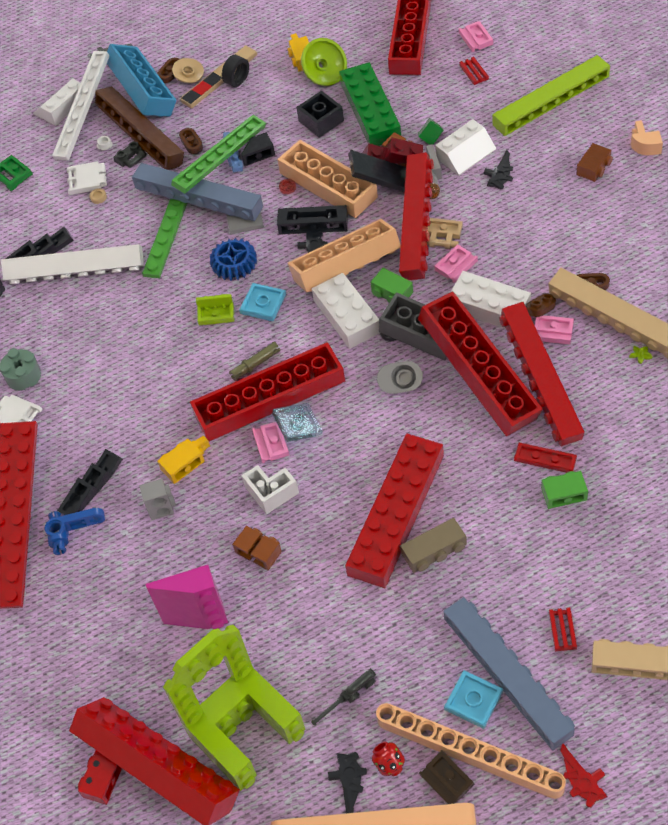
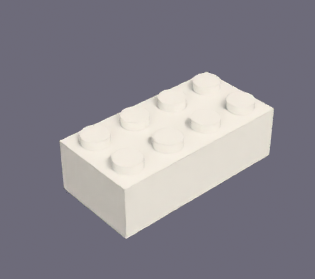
M462 271L451 290L473 318L504 329L506 328L501 326L499 320L502 308L524 302L525 306H527V303L531 301V292L466 271Z
M344 273L312 288L314 302L349 349L380 333L378 317Z

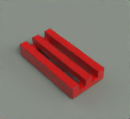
M471 57L470 61L466 59L465 63L463 61L459 62L460 67L474 85L489 80L488 74L475 57ZM467 65H468V67L471 69V71L474 73V75L478 78V80H476V78L473 76V74H472V73L470 72V70L467 68Z
M570 607L566 608V610L559 608L557 611L549 609L555 652L577 650ZM556 615L559 618L563 646H559L554 617ZM563 615H567L572 645H568Z

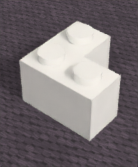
M258 465L241 475L245 488L266 515L299 494L297 482L286 468L270 478L267 477Z

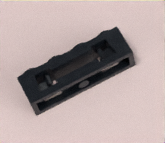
M347 205L278 208V233L283 235L305 234L306 231L313 233L319 231L322 233L347 232ZM327 224H330L329 226L339 224V227L327 228ZM297 225H299V229L288 230L289 226L297 228Z

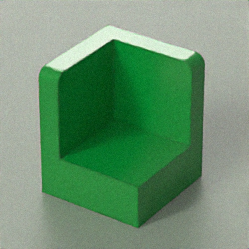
M429 118L418 132V137L431 145L436 142L444 129Z

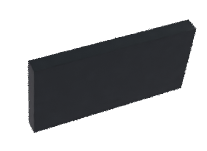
M350 150L348 156L352 177L405 193L406 167Z

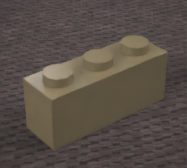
M453 517L400 545L401 555L413 573L417 571L422 572L435 561L441 562L445 560L447 555L452 552L458 553L462 551L467 545V537Z

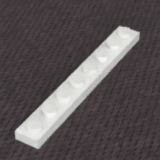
M93 51L52 157L55 160L69 161L109 59L110 55L107 51Z

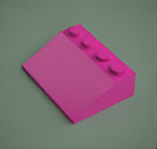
M208 564L146 584V588L163 624L202 629H220L224 624L228 623L222 599Z

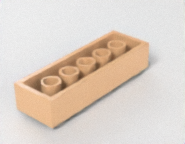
M302 140L296 142L277 159L280 174L334 206L347 205L348 214L354 218H357L378 198L377 184L352 177L349 167Z
M379 219L288 262V266L294 282L305 292H312L313 287L341 273H344L346 276L355 269H361L370 262L378 261L380 257L394 253L397 249L401 248L396 229L384 220Z

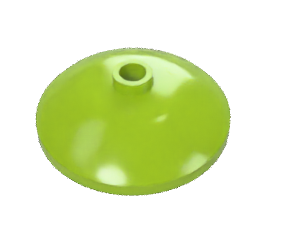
M317 38L305 46L301 55V65L305 75L313 83L320 86H331L340 81L339 71L347 69V58L343 49L335 41L328 38Z

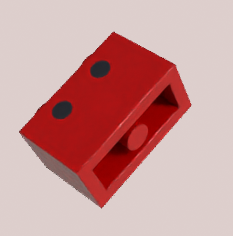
M95 750L93 756L88 760L85 775L81 777L78 783V792L85 799L107 805L122 768Z

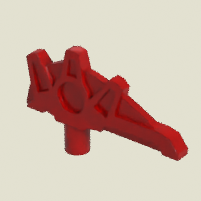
M562 744L560 752L564 757L567 771L564 773V778L569 779L573 787L569 793L572 797L579 795L587 800L586 806L592 808L596 801L608 797L602 788H599L597 785V781L603 778L605 774L601 768L592 774L587 772L567 747Z

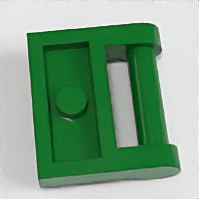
M10 155L0 163V181L11 192L20 183L33 175L31 169L13 155ZM5 171L13 179L9 180L3 174H1V172Z

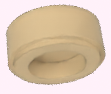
M95 189L90 193L89 197L92 203L100 204L106 200L107 195L103 189Z

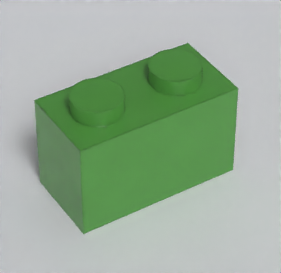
M382 268L370 282L371 291L374 296L382 297L389 303L396 292L406 297H410L413 294V282L385 268Z
M570 471L564 475L549 476L541 481V490L548 509L588 499V489L581 471Z

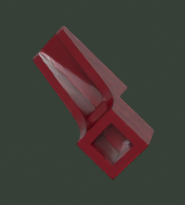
M391 137L385 147L368 143L362 153L394 164L407 163V155L423 153V145Z

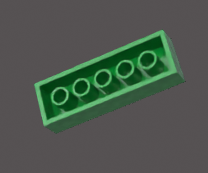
M370 62L339 71L341 86L367 143L381 146L394 132L401 136V126Z

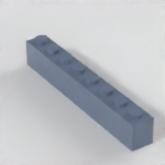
M141 163L132 175L134 186L140 191L190 203L230 216L240 217L244 220L255 222L263 208L262 198L259 194L203 179L184 194L171 185L172 179L180 173Z
M463 597L443 611L444 620L499 687L503 688L504 693L552 751L574 736L575 725L571 718L561 713L558 703L545 694L546 690L540 682L536 683L527 666H522L518 662L516 653L512 649L508 650L500 634H495L491 630L488 620L485 617L481 618L477 613L476 606L471 601L468 602Z

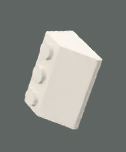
M71 79L33 114L55 126L68 116L81 83Z
M473 119L435 145L438 160L458 176L496 150L486 129Z

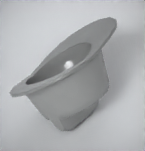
M411 361L387 364L377 374L379 387L384 392L390 394L415 390L423 380L421 368Z

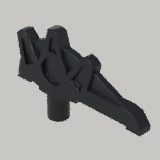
M508 150L505 151L499 165L494 170L485 168L483 174L491 177L487 186L502 190L504 188L503 184L507 181H513V177L510 176L513 166H510V153Z
M306 231V242H297L298 249H306L309 253L328 244V242L322 240L323 233L321 231L314 233Z
M357 752L348 755L337 753L338 764L340 765L339 770L328 772L329 781L340 780L342 783L346 813L354 812L358 793H362L364 788L360 785L361 776L367 774V769L361 768L356 761L359 758Z

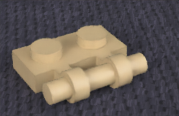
M430 218V226L428 227L430 239L427 241V245L434 248L435 246L445 247V249H451L459 245V241L452 240L460 239L463 221ZM437 237H443L446 240L437 239Z

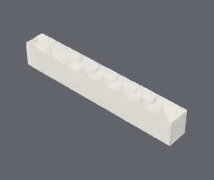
M136 244L1 259L3 280L9 282V284H19L20 280L37 282V278H43L44 281L54 280V276H60L61 279L71 278L73 274H77L78 277L88 276V273L95 272V275L105 274V271L112 270V273H120L122 269L129 268V271L140 270L139 267H144L142 246Z

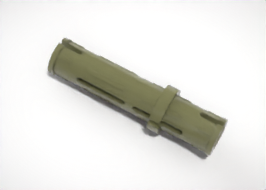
M272 342L230 370L229 374L232 379L237 381L248 372H253L255 367L280 352V348L277 349L279 347L277 343Z

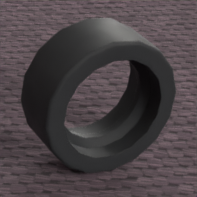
M236 54L231 55L225 61L222 68L223 82L235 88L239 87L248 76L249 62L247 59Z

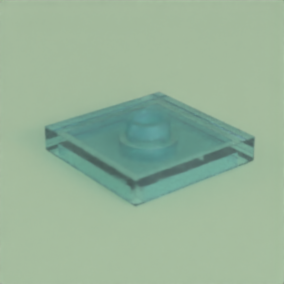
M308 403L273 409L272 414L286 442L316 437L323 432Z

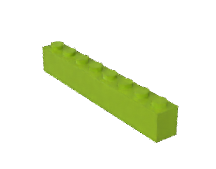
M598 55L588 59L533 92L510 103L503 109L496 111L492 114V125L504 136L512 133L608 78L610 65Z

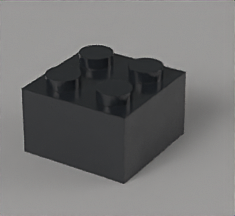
M322 90L296 107L298 121L319 138L344 121L343 107Z

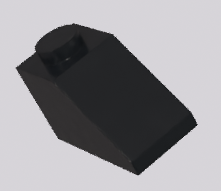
M267 132L250 138L241 153L244 166L275 156L274 146Z

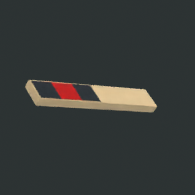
M245 45L235 54L250 62L257 56V51ZM224 63L180 98L181 103L192 109L223 84L221 73Z

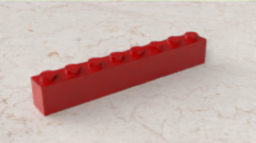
M427 152L407 155L399 273L407 280L425 279V271L428 270L426 256L429 255L427 241L430 239L428 227L430 226L429 212H431L430 198L432 197L430 186L433 183L431 170L434 169L433 159H430Z
M524 302L502 308L501 316L499 317L500 324L507 330L506 335L509 343L514 345V354L517 359H520L522 372L530 380L529 387L532 392L535 391L537 395L536 400L543 408L545 413L544 419L546 424L550 425L553 430L552 437L554 441L558 442L562 447L582 440L585 431Z

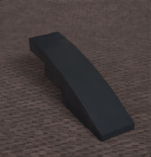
M62 227L52 236L46 233L35 243L29 240L5 259L54 254L74 240L69 231Z
M105 449L96 465L92 463L83 478H77L57 511L64 515L83 511L109 481L123 459Z

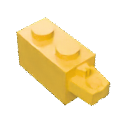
M295 33L290 35L291 40L288 41L289 48H287L289 57H292L293 67H297L298 72L303 71L301 55L309 41L307 36L298 38Z
M203 435L195 441H190L187 438L185 441L180 442L174 449L157 460L160 470L173 484L177 483L205 462L203 454L210 446L208 439Z

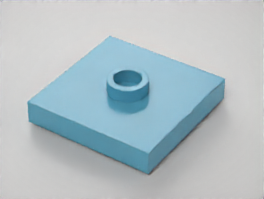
M252 283L239 309L240 314L274 321L286 296V290Z
M463 670L444 706V710L485 729L503 694V688Z

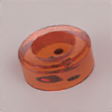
M292 179L282 180L279 183V190L283 194H291L296 190V183Z

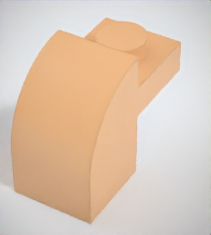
M642 120L635 121V127L632 129L631 148L641 155L661 154L663 141L660 131L645 132Z

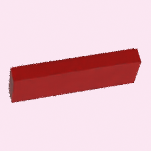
M520 442L514 456L515 462L565 473L574 471L577 459L576 454Z

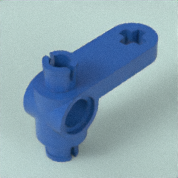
M91 508L61 516L60 512L54 511V517L52 512L49 513V520L44 528L48 537V545L53 548V554L60 555V550L62 554L66 553L65 546L69 543V531L104 522V510L101 508Z

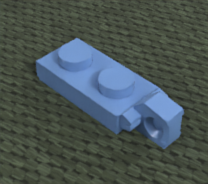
M224 132L223 138L226 137L230 132ZM237 150L227 159L233 172L243 171L242 160L239 159V152Z

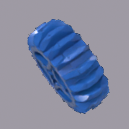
M236 237L234 240L228 238V241H222L221 245L216 244V248L212 249L210 265L214 274H217L218 277L222 276L224 280L229 277L230 281H232L233 277H236L239 280V276L242 275L245 278V273L251 274V270H255L257 254L253 245H250L248 241L244 242L243 238L237 240Z

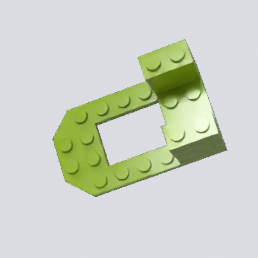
M233 624L226 626L224 631L217 628L204 636L176 661L172 669L175 672L172 680L167 679L163 686L189 738L240 791L251 787L256 780L257 774L251 761L228 738L235 733L236 726L242 721L246 722L249 720L255 710L289 745L293 741H299L304 735V730H306L301 714L253 668L240 631ZM224 659L231 677L205 701L199 704L191 686L194 683L200 682L212 667L218 666Z

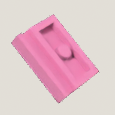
M480 21L469 24L464 29L459 28L460 36L472 52H475V49L480 50L493 45L492 37Z
M456 245L434 266L435 271L447 279H452V282L455 283L462 271L467 272L478 262V256H473L465 248Z
M544 315L536 317L535 327L542 342L571 344L573 318Z
M279 421L260 426L261 428L252 429L262 464L267 460L273 461L289 456Z

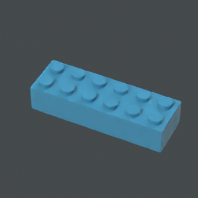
M110 44L107 50L110 55L107 65L141 113L146 116L170 117L177 100L139 48L136 46Z

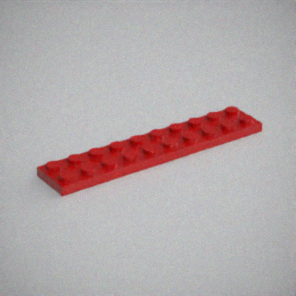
M36 421L0 423V609L23 608L38 429Z

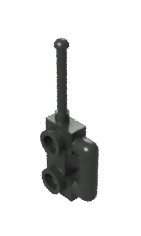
M133 141L124 150L118 151L113 158L114 162L124 167L126 165L131 168L144 159L147 154L138 145V142Z
M371 668L363 673L340 694L337 701L314 720L312 719V725H317V722L340 703L342 704L347 700L349 703H352L360 696L358 693L360 689L365 687L367 690L376 682L374 679L376 673Z

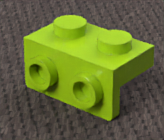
M231 294L196 298L199 326L235 322L234 303Z

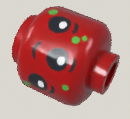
M384 741L373 749L372 762L381 775L397 776L401 773L405 757L395 743Z

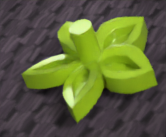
M633 346L634 352L629 355V358H637L639 364H642L644 359L650 360L653 358L651 353L648 352L647 346L641 348Z

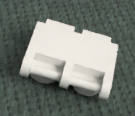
M97 161L67 167V173H69V178L67 179L69 195L91 192L107 186L104 163Z
M11 394L10 397L4 396L0 401V423L32 421L37 413H40L43 409Z

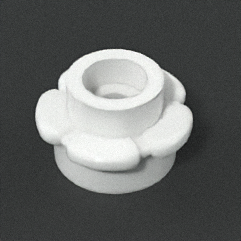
M101 136L97 139V148L102 151L108 150L113 145L108 136Z

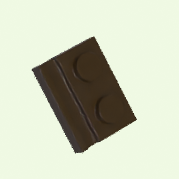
M442 750L426 765L422 772H419V775L447 804H455L475 785Z

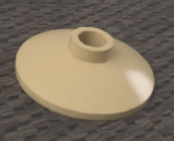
M182 58L174 63L172 72L177 80L184 83H194L203 77L204 68L195 59Z

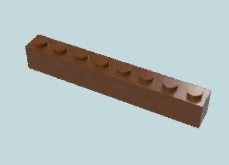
M111 86L96 90L95 105L135 142H138V145L166 170L183 165L184 151L116 89Z

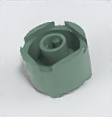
M12 348L0 362V372L7 385L13 390H26V388L36 385L41 378L40 366L34 354L28 350Z

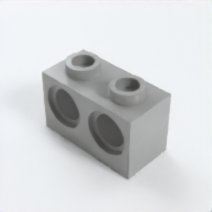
M162 478L139 485L143 502L151 521L174 514L173 507L176 506L169 485H165Z

